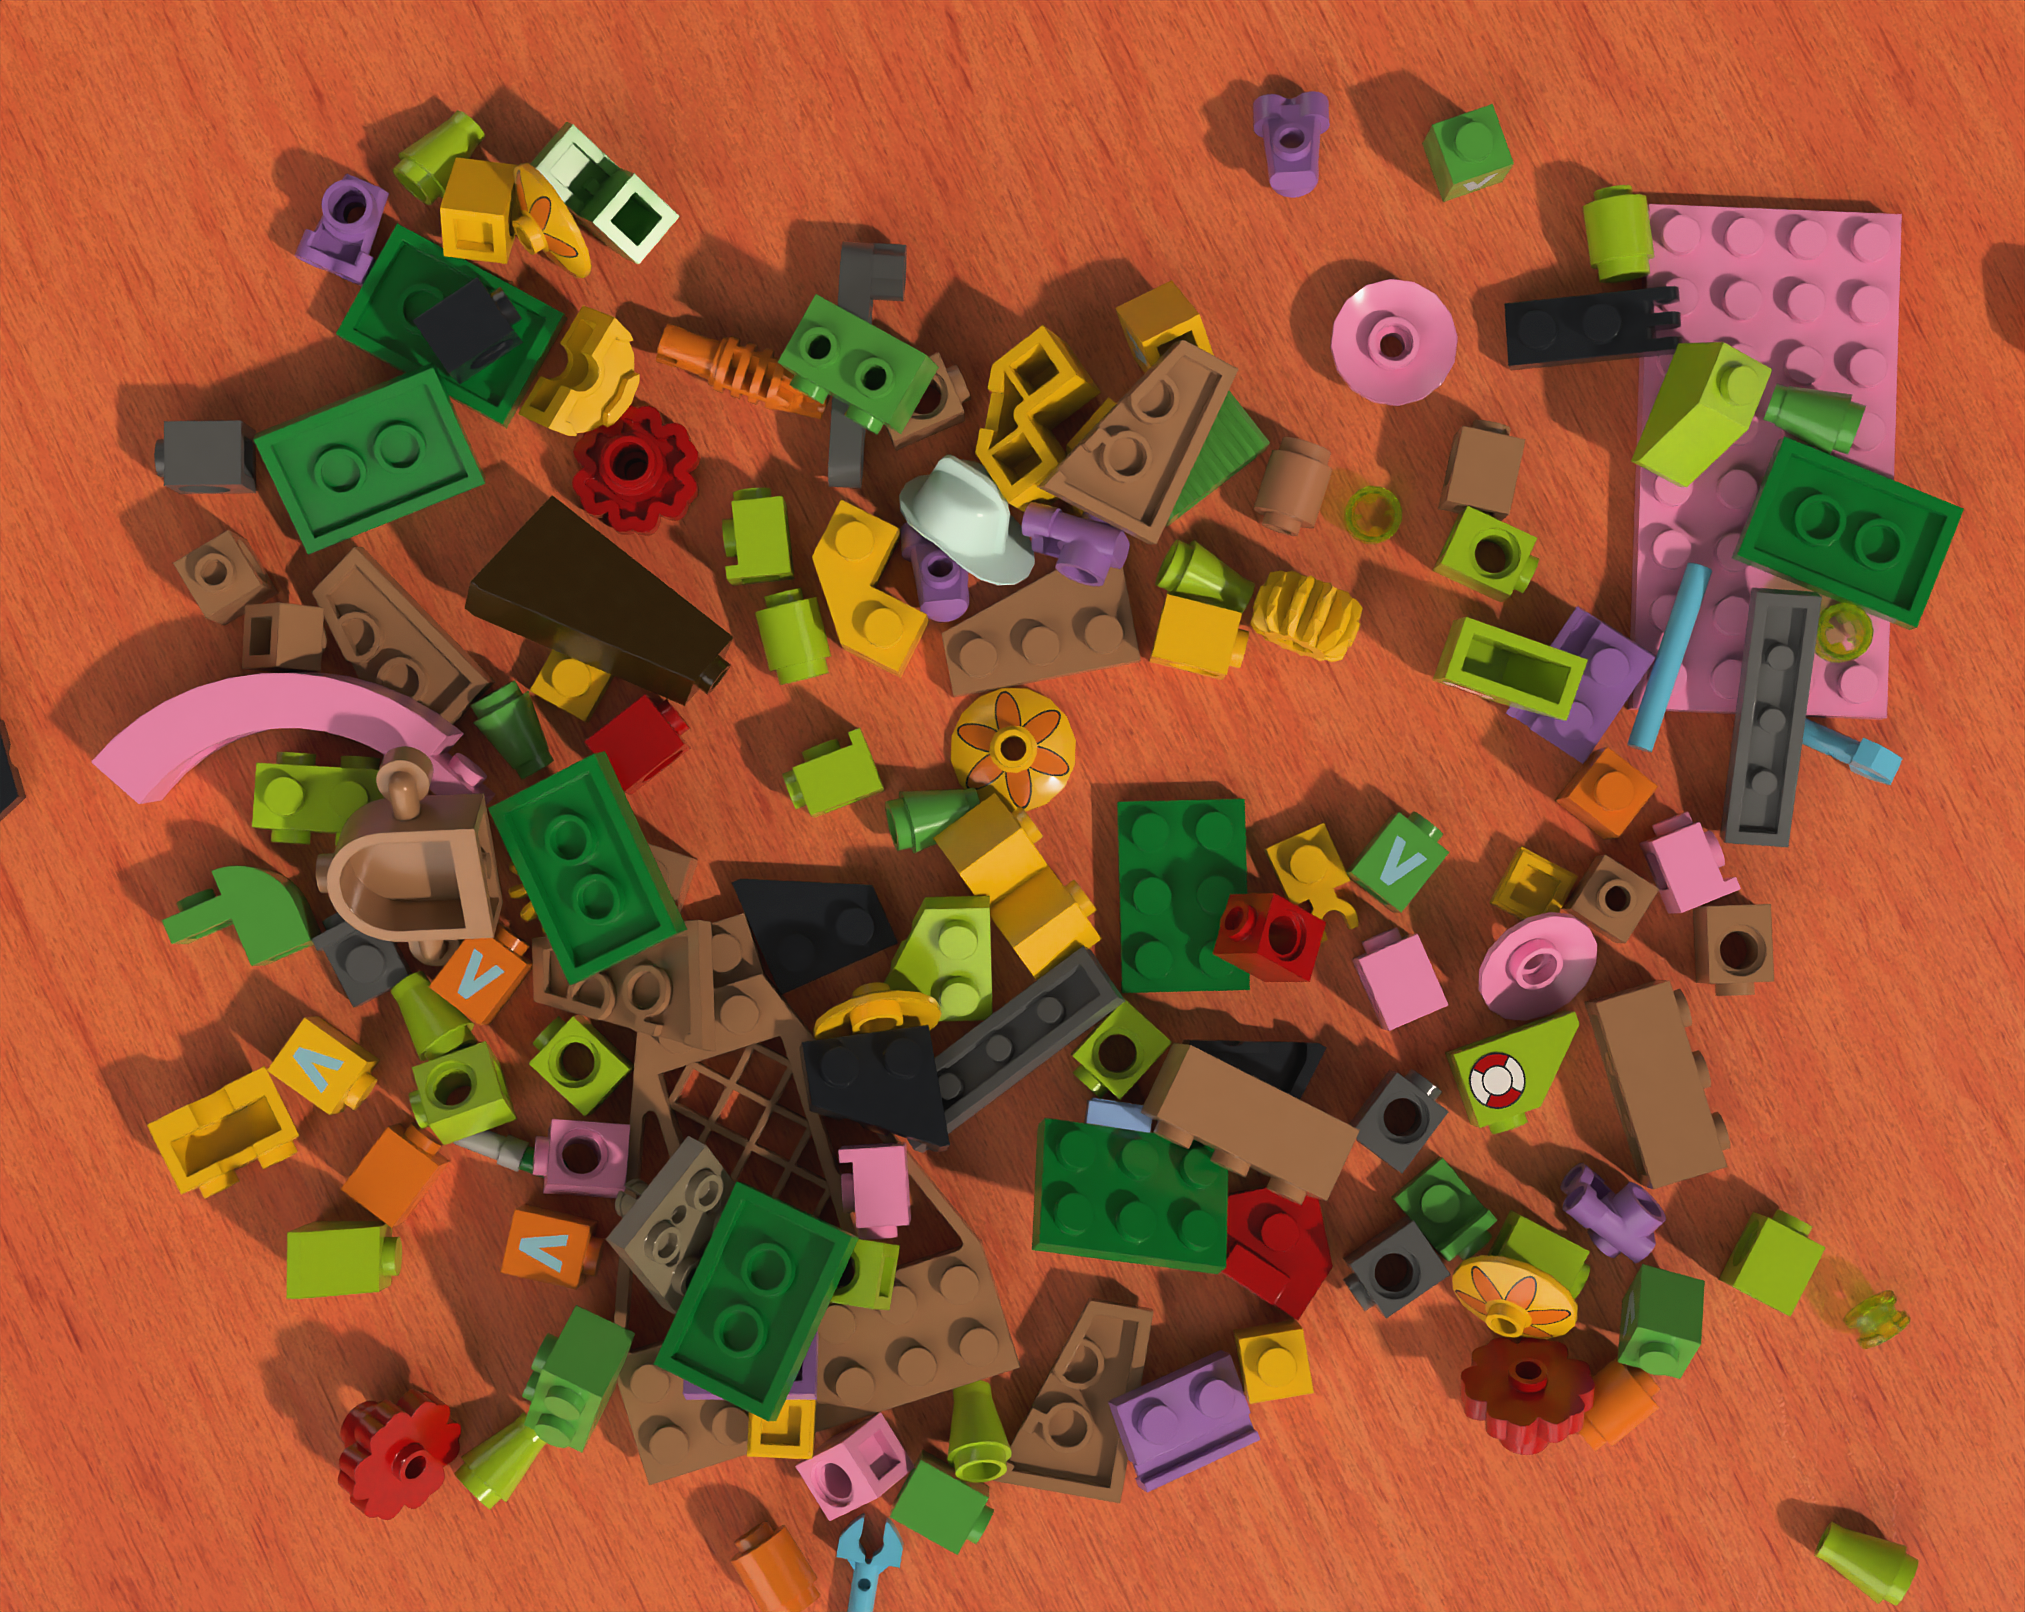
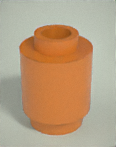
M1618 1357L1592 1377L1595 1383L1593 1407L1589 1411L1584 1412L1583 1428L1579 1431V1434L1595 1452L1607 1442L1614 1446L1660 1408L1652 1398L1661 1390L1657 1383L1641 1368L1618 1363Z
M765 1521L743 1534L734 1542L739 1552L732 1557L730 1562L761 1612H801L820 1597V1593L814 1585L817 1576L785 1525L772 1530L769 1523Z

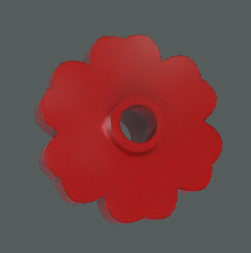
M629 406L615 424L609 427L601 425L589 432H584V437L575 444L573 449L574 457L583 468L573 477L572 487L581 498L584 510L594 518L608 517L610 525L618 534L631 535L636 532V534L643 536L653 535L660 526L661 517L671 521L681 520L685 517L689 504L699 494V486L690 474L700 463L701 458L698 450L691 442L686 428L679 423L664 425L663 418L655 407L642 406L637 409L634 406ZM643 462L648 465L647 470L641 477L628 481L627 470L633 463Z
M1524 1337L1516 1344L1507 1338H1495L1487 1345L1476 1348L1472 1352L1471 1367L1461 1372L1460 1397L1464 1402V1413L1466 1416L1474 1420L1485 1421L1487 1434L1499 1439L1504 1448L1516 1454H1537L1543 1451L1549 1442H1561L1568 1435L1581 1431L1583 1428L1584 1412L1589 1411L1593 1407L1595 1383L1590 1376L1589 1365L1582 1360L1568 1359V1348L1557 1341Z
M411 1389L404 1393L397 1404L390 1400H383L379 1403L376 1401L362 1402L348 1413L341 1426L340 1436L345 1450L339 1458L341 1470L338 1475V1485L350 1494V1503L369 1518L379 1517L383 1520H391L400 1512L404 1505L408 1508L416 1509L443 1484L445 1479L443 1467L450 1464L457 1457L460 1450L458 1440L461 1435V1425L450 1417V1407L429 1392L421 1393L418 1390Z

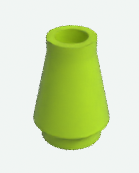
M457 110L447 121L398 154L400 162L393 168V173L398 181L414 197L427 205H432L438 197L443 198L455 158L470 159L476 147L485 138V134L472 118L464 112Z
M1179 539L1172 544L1167 552L1155 582L1156 586L1167 590V594L1241 613L1246 609L1255 588L1254 582L1239 575L1197 541L1193 540L1190 544H1187Z
M418 971L397 983L392 988L391 994L398 1003L419 1059L421 1061H431L476 1045L477 1039L471 1032L474 1023L456 1007L429 988L431 982L423 971Z
M979 1380L954 1388V1405L947 1461L955 1468L956 1477L962 1481L981 1483L995 1480L1006 1473V1461L1011 1457L1012 1451L992 1399L991 1386L988 1382Z
M525 1412L514 1422L461 1456L464 1464L454 1473L459 1481L490 1510L500 1499L505 1502L508 1501L540 1450L547 1444L536 1435L533 1429L524 1425L527 1417Z
M1832 1521L1826 1527L1814 1554L1817 1558L1827 1562L1877 1604L1885 1600L1894 1606H1897L1905 1596L1919 1563L1918 1559L1906 1553L1907 1547L1905 1545L1846 1529Z

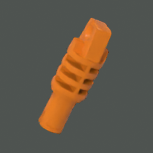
M671 323L666 325L657 350L656 362L677 367L709 379L708 385L712 386L714 391L723 393L725 389L731 390L730 395L734 398L740 399L743 394L748 396L749 403L757 405L759 400L765 402L766 409L772 411L781 410L816 419L822 418L831 397L828 394L825 402L821 404L792 388L789 384L794 375L778 363L779 358L774 357V350L765 348L762 353L757 351L758 346L756 344L748 342L746 347L740 345V339L733 336L730 338L724 337L722 341L689 332Z

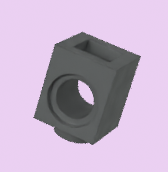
M241 420L164 421V439H158L155 444L154 458L157 475L164 477V486L179 494L256 493V444L253 440L256 430Z
M1410 1069L1407 1075L1403 1077L1399 1073L1389 1070L1349 1125L1360 1130L1356 1138L1359 1143L1392 1168L1403 1173L1449 1111L1436 1102L1442 1091L1422 1075ZM1407 1098L1414 1106L1416 1113L1415 1121L1406 1132L1393 1134L1384 1124V1111L1393 1100Z
M1406 1215L1343 1258L1353 1272L1345 1277L1343 1281L1364 1311L1375 1305L1386 1319L1450 1275L1414 1220ZM1387 1254H1401L1407 1264V1271L1403 1280L1397 1285L1390 1287L1379 1285L1375 1278L1377 1262Z

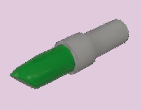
M486 1130L453 1142L455 1145L497 1160L498 1165L516 1172L523 1170L533 1174L534 1147L529 1146L530 1143L509 1134L505 1137ZM563 1160L564 1164H565L566 1167L568 1168V1165H567L566 1161Z

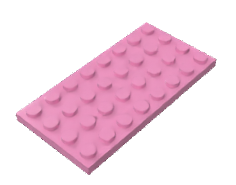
M1664 204L1648 205L1655 257L1649 259L1650 274L1642 277V289L1665 286L1679 287L1680 301L1668 305L1654 306V313L1670 311L1681 313V327L1656 331V338L1682 337L1683 343L1724 342L1772 369L1749 429L1688 487H1679L1636 464L1630 639L1657 656L1687 563L1700 564L1712 570L1666 711L1735 714L1752 587L1811 591L1732 559L1778 440L1785 436L1815 448L1775 426L1774 423L1763 420L1776 384L1787 387L1794 386L1853 394L1851 401L1866 405L1856 436L1848 455L1832 450L1830 455L1894 480L1902 214ZM1674 354L1639 358L1637 445ZM1819 594L1822 596L1806 717L1886 719L1890 622ZM1655 659L1629 696L1628 710H1639Z

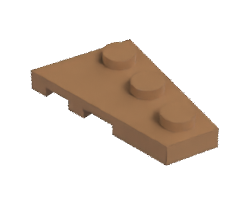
M1185 340L1175 341L1037 487L1147 544H1157L1239 369Z
M354 547L312 591L318 606L324 608V618L345 660L351 661L359 679L382 685L406 695L435 711L452 725L471 708V704L478 701L495 683L485 670L363 547Z
M1110 567L1102 586H1089L1065 577L1056 569L942 633L953 697L1134 664L1141 661L1123 567L1121 569Z
M703 920L684 921L687 930L573 985H569L547 936L532 938L534 1002L596 1020L611 1022L651 1036L663 1037L696 1049L716 1052L711 922Z
M1095 1298L1088 1299L1010 1445L1012 1455L1006 1461V1473L993 1481L1115 1503L1121 1502L1128 1457L1108 1401L1141 1387L1153 1309Z

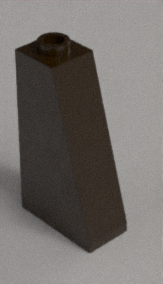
M553 495L470 582L465 609L475 617L683 706L688 703L699 689L707 695L712 692L731 666L724 659L733 640L732 635Z

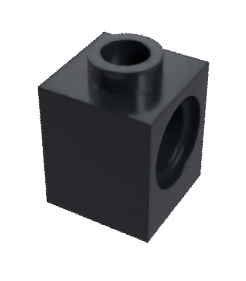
M478 277L413 320L447 372L459 385L523 343L513 328L514 324L522 320L516 308L501 287L490 293Z

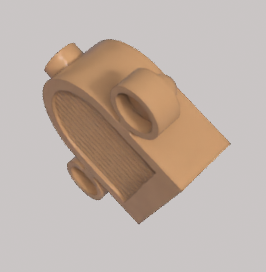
M407 746L396 747L384 755L376 777L377 787L385 798L370 802L356 810L343 826L334 853L318 855L316 861L317 886L321 893L329 894L330 900L339 915L358 931L380 940L409 942V949L417 960L431 966H443L462 944L463 939L494 938L503 904L484 793L426 796L434 773L431 760L425 753L416 748Z

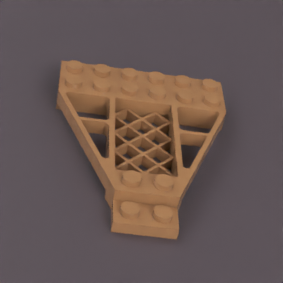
M742 913L711 923L716 1052L696 1049L683 1045L680 1042L637 1031L626 1183L632 1179H641L646 1112L654 1111L656 1113L671 1158L684 1142L675 1112L677 1111L705 1126L698 1139L699 1142L706 1144L713 1130L745 1147L730 1176L735 1184L753 1151L785 1168L771 1196L779 1198L793 1172L825 1189L812 1214L813 1216L820 1217L831 1195L841 1229L859 1237L854 1213L843 1212L841 1175L843 1173L840 1172L824 1117L809 1111L799 1047L802 1042L816 1039L788 1004L787 999L780 994L778 988L765 974L746 914ZM781 1036L787 1057L759 1042ZM747 1046L731 1078L699 1062ZM754 1050L787 1066L771 1099L738 1082ZM686 1066L670 1095L663 1073ZM694 1069L726 1086L710 1118L677 1101ZM792 1074L806 1118L778 1103ZM733 1090L766 1107L750 1139L717 1122ZM773 1111L806 1127L790 1160L757 1143ZM876 1133L883 1143L901 1142L895 1134L889 1133L888 1136ZM811 1135L825 1178L796 1164ZM908 1150L909 1175L961 1237L963 1244L897 1265L890 1310L829 1303L818 1327L815 1433L1020 1368L982 1239L971 1229ZM625 1188L624 1192L638 1200L639 1195ZM619 1256L614 1323L629 1330L633 1272ZM850 1257L855 1272V1263L852 1257ZM852 1280L840 1283L837 1286L843 1288L847 1286ZM664 1340L635 1349L630 1347L625 1363L617 1378L619 1390L649 1485L747 1454L749 1412L726 1400H686L683 1395L684 1379L654 1365Z

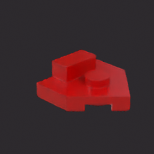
M1266 1187L1229 1193L1226 1268L1221 1272L1271 1305H1275L1296 1320H1299L1333 1268L1319 1199L1306 1195L1302 1205L1268 1190Z

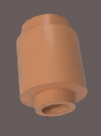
M1283 437L1279 450H1272L1253 508L1259 514L1264 515L1262 526L1290 536H1298L1301 527L1314 528L1332 473V468L1328 466L1331 455L1329 450L1305 440Z

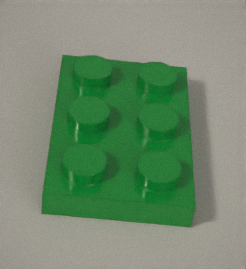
M397 223L337 330L336 335L403 373L434 362L451 399L507 429L568 318L557 309L464 259L445 257L442 247ZM478 277L490 293L501 287L516 308L522 320L514 324L513 328L523 343L459 385L447 372L413 320Z
M434 362L255 433L253 439L308 555L485 484V475Z
M1784 436L1777 442L1732 559L1912 630L1919 625L1964 508Z
M606 752L594 753L488 808L569 985L581 982L687 930Z
M1245 799L1117 802L1121 993L1250 990L1249 973L1213 954L1220 930L1221 917L1226 909L1229 895L1247 894Z
M1044 1118L1037 1128L1032 1250L1218 1274L1226 1268L1228 1170L1210 1161L1214 1149L1194 1139L1190 1148L1187 1149L1155 1133Z
M737 1181L655 1359L654 1365L768 1422L777 1421L859 1237L757 1188Z

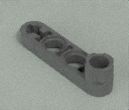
M843 241L840 260L838 306L872 324L873 300L904 301L907 245ZM833 396L828 484L829 487L861 488L866 429L846 418L844 414L849 405Z

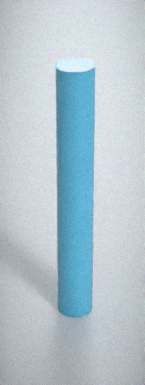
M1687 563L1627 743L1632 748L1652 753L1712 570L1708 567L1696 563Z

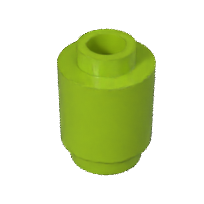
M1630 185L1611 186L1595 191V201L1583 206L1590 264L1591 268L1598 269L1599 282L1618 283L1649 275V259H1653L1655 255L1647 197L1642 194H1633L1632 186Z
M801 588L765 596L767 609L755 612L769 671L776 670L779 685L828 674L829 671L825 658L830 657L831 653L817 597L804 599Z

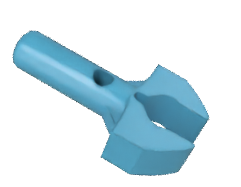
M1807 718L1805 720L1803 745L1848 764L1851 772L1879 783L1891 785L1903 758L1866 738L1857 741Z
M864 1513L850 1522L840 1534L836 1557L847 1559L854 1569L847 1612H873L879 1574L888 1566L900 1568L904 1543L899 1531L890 1518L886 1519L883 1536L884 1544L873 1553L871 1559H867L866 1550L860 1543L865 1519Z

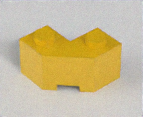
M1042 325L992 364L987 388L992 394L985 429L980 428L975 451V454L1007 502L1025 512L1027 506L1032 501L1051 506L1060 499L1037 487L1067 456L1051 430L1101 393L1068 343Z
M840 500L812 555L840 643L845 651L901 678L929 620L927 614L876 589L901 539L899 528Z
M993 793L933 839L975 896H990V917L1034 978L1038 980L1082 946L1089 949L1101 940V937L1087 918L1097 910L1075 880L1064 886L1034 846V843L1043 838V835L1025 810L1020 806L1010 813L997 794Z

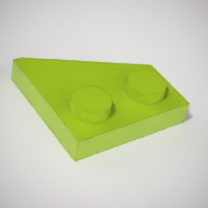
M990 896L925 897L912 921V930L908 938L901 942L891 961V970L884 983L888 984L891 990L921 992L935 998L942 1013L939 1021L985 1020L991 1016L993 1012Z

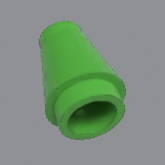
M1776 384L1763 420L1774 423L1775 426L1822 452L1831 454L1832 450L1848 455L1866 405L1851 401L1853 394L1794 386L1787 387Z
M515 680L470 705L478 718L473 724L508 764L516 770L521 780L554 761L548 750L549 746L529 691L522 693Z
M972 787L964 790L900 791L898 799L886 801L887 823L896 850L900 851L911 848L915 854L937 844L933 839L936 835L980 804L976 789Z

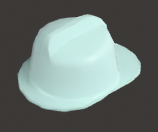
M947 454L939 460L930 475L918 476L905 484L899 495L900 511L907 523L923 537L937 545L963 569L978 579L995 585H1015L1029 576L1035 564L1031 541L1028 536L1022 534V526L1010 515L1007 500L982 464L975 461L958 459L953 455Z

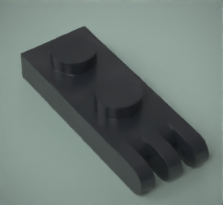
M1665 286L1505 303L1508 366L1512 371L1674 354L1678 343H1683L1682 337L1656 338V331L1681 327V313L1676 311L1654 313V306L1679 302V287Z

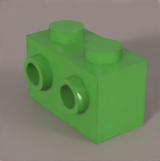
M815 294L778 360L780 365L794 375L789 384L792 388L821 404L825 402L828 394L849 405L844 416L878 435L883 425L902 434L939 368L923 352Z
M576 1305L559 1338L548 1333L531 1366V1369L534 1371L522 1394L523 1398L531 1401L524 1425L533 1429L540 1439L552 1446L559 1448L569 1446L583 1452L615 1390L618 1375L625 1363L635 1333Z

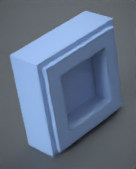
M1091 1098V1101L1087 1100L1084 1123L1150 1133L1152 1118L1140 1113L1144 1105Z

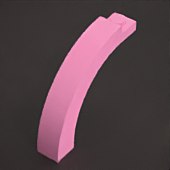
M321 672L261 673L227 678L196 687L163 702L140 716L115 736L91 761L138 804L163 800L188 771L209 755L232 742L270 729L303 728L348 737L370 746L384 755L391 749L402 746L413 747L422 751L429 757L433 765L434 773L429 789L436 795L484 793L486 806L496 795L483 784L487 776L478 765L460 753H456L454 757L448 753L464 733L438 713L414 699L382 685L350 676Z

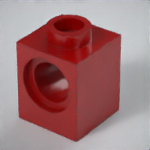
M646 694L584 741L593 754L606 752L623 791L630 795L691 749L681 736L690 727L667 698L657 705Z
M1275 893L1230 894L1226 909L1221 917L1220 930L1213 954L1264 982H1310L1326 922Z

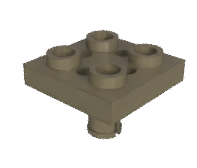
M689 1136L649 1185L641 1179H632L625 1184L628 1190L640 1196L638 1200L621 1190L619 1191L615 1201V1210L622 1217V1220L606 1239L661 1307L675 1315L735 1186V1182L707 1145Z

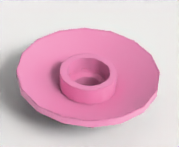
M1387 279L1364 286L1346 300L1333 323L1330 348L1337 372L1352 391L1373 403L1400 406L1422 400L1442 385L1455 362L1458 336L1451 313L1435 293L1415 282ZM1388 336L1397 338L1402 344V354L1397 357L1384 355L1380 348V341Z
M1548 912L1528 917L1506 930L1488 949L1479 969L1478 990L1488 1008L1505 1019L1527 1021L1549 1015L1569 1003L1587 984L1596 965V940L1587 924L1572 914Z

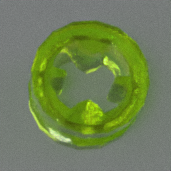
M1368 486L1358 490L1349 499L1344 509V523L1347 531L1355 540L1364 544L1376 545L1387 541L1397 532L1402 521V508L1399 500L1391 491L1379 486ZM1379 499L1389 509L1383 513V516L1390 517V522L1385 530L1374 526L1366 532L1356 522L1362 518V515L1355 514V509L1361 501L1367 505H1372Z
M1848 603L1836 604L1823 609L1819 616L1815 654L1827 662L1842 663L1856 659L1865 653L1872 643L1874 633L1872 621L1867 613L1858 606ZM1833 616L1836 617L1840 624L1851 622L1854 626L1856 635L1847 638V641L1853 644L1847 651L1841 642L1830 644L1827 640L1826 631L1834 628V625L1829 623Z
M1887 1290L1869 1297L1844 1316L1843 1322L1847 1328H1856L1858 1330L1859 1336L1856 1342L1860 1348L1869 1349L1880 1345L1897 1335L1910 1323L1911 1318L1904 1310L1898 1311L1895 1308L1894 1304L1897 1302V1296L1893 1291Z

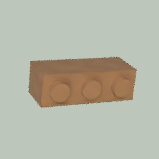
M1655 980L1585 1001L1584 1003L1640 1184L1651 1189H1657L1726 1168L1727 1163L1723 1150L1730 1149L1729 1135L1719 1112L1711 1113L1704 1089L1711 1087V1078L1699 1050L1692 1052L1685 1027L1692 1025V1017L1687 1000L1681 989L1673 991L1670 981Z
M1180 1043L1172 1044L1140 1112L1158 1121L1154 1130L1155 1134L1187 1149L1190 1148L1194 1139L1214 1149L1210 1159L1213 1163L1243 1177H1246L1249 1168L1271 1177L1266 1187L1268 1190L1302 1205L1306 1195L1328 1201L1360 1131L1192 1045Z

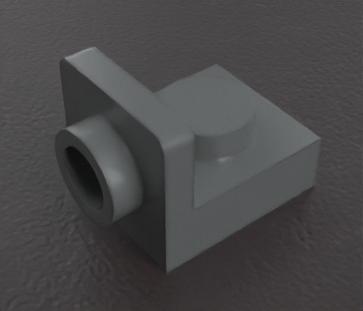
M338 912L323 920L322 923L326 931L311 939L317 951H324L353 1008L360 1007L392 990L397 983L413 974L397 942L380 940L358 931L348 924Z

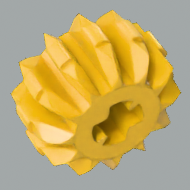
M1280 570L1270 572L1264 586L1260 587L1252 607L1254 612L1250 625L1266 641L1273 642L1281 646L1282 649L1296 652L1300 656L1312 657L1318 661L1327 660L1334 662L1342 660L1348 647L1352 646L1361 625L1359 620L1363 608L1347 591L1337 589L1331 583L1317 580L1312 575L1309 577L1301 575L1293 570L1288 572Z

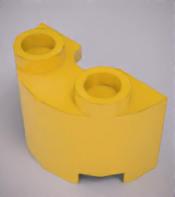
M583 305L560 343L566 349L568 355V363L565 370L555 378L540 376L518 415L568 436H577L576 433L589 432L601 425L609 427L615 424L631 405L640 382V374L634 372V352L629 342L633 341L631 333L615 317Z
M265 1066L225 1085L220 1090L198 1101L187 1104L147 1124L180 1194L199 1188L204 1199L240 1182L235 1170L257 1159L262 1169H265L298 1152L293 1140L298 1138L299 1134Z

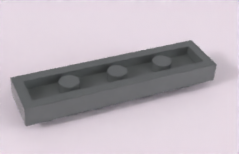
M1754 587L1751 589L1720 837L1724 843L1775 847L1789 846L1822 596L1817 592Z
M1085 946L1079 948L935 1057L948 1134L1125 1002L1090 949ZM907 1138L915 1151L924 1153L928 1150L925 1149L926 1144Z

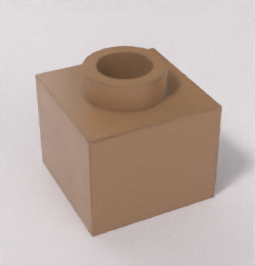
M280 602L245 605L242 669L268 672H321V659L326 648V632L323 627L324 608Z
M1607 855L1595 856L1563 907V910L1613 942L1626 943L1658 893L1659 888ZM1614 886L1622 889L1626 896L1625 905L1619 911L1611 910L1605 902L1607 891Z

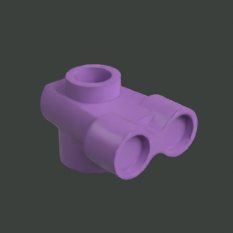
M1310 91L1292 99H1287L1277 94H1266L1258 97L1253 103L1254 132L1264 139L1269 183L1272 189L1282 196L1291 198L1304 196L1310 193L1318 183L1320 135L1326 132L1330 126L1329 100L1323 93Z
M345 174L342 180L333 183L325 191L321 204L323 215L314 231L305 229L294 256L309 265L331 272L347 281L362 286L376 261L369 254L389 193L378 186ZM356 207L366 208L364 215L358 221L348 224V214L352 209Z
M1032 501L1027 506L1023 515L1022 534L1032 537V550L1058 558L1055 566L1057 571L1073 581L1089 586H1102L1109 568L1121 569L1126 561L1130 542L1124 531L1083 511L1081 517L1062 512L1060 508Z
M906 522L900 528L902 557L906 561L912 562L920 611L927 614L929 619L937 622H949L961 617L969 606V572Z
M1584 1163L1577 1164L1567 1173L1561 1183V1190L1567 1194L1563 1203V1210L1584 1228L1588 1229L1591 1240L1605 1255L1615 1258L1622 1252L1633 1262H1640L1649 1255L1656 1245L1654 1231L1666 1221L1662 1208L1638 1184L1629 1182L1621 1191L1615 1194L1604 1184L1605 1180Z

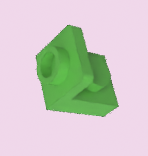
M1440 1156L1391 1196L1406 1216L1414 1220L1438 1254L1447 1261L1452 1260L1457 1255L1462 1260L1470 1258L1492 1238L1487 1229L1497 1221V1218L1480 1203L1449 1164Z

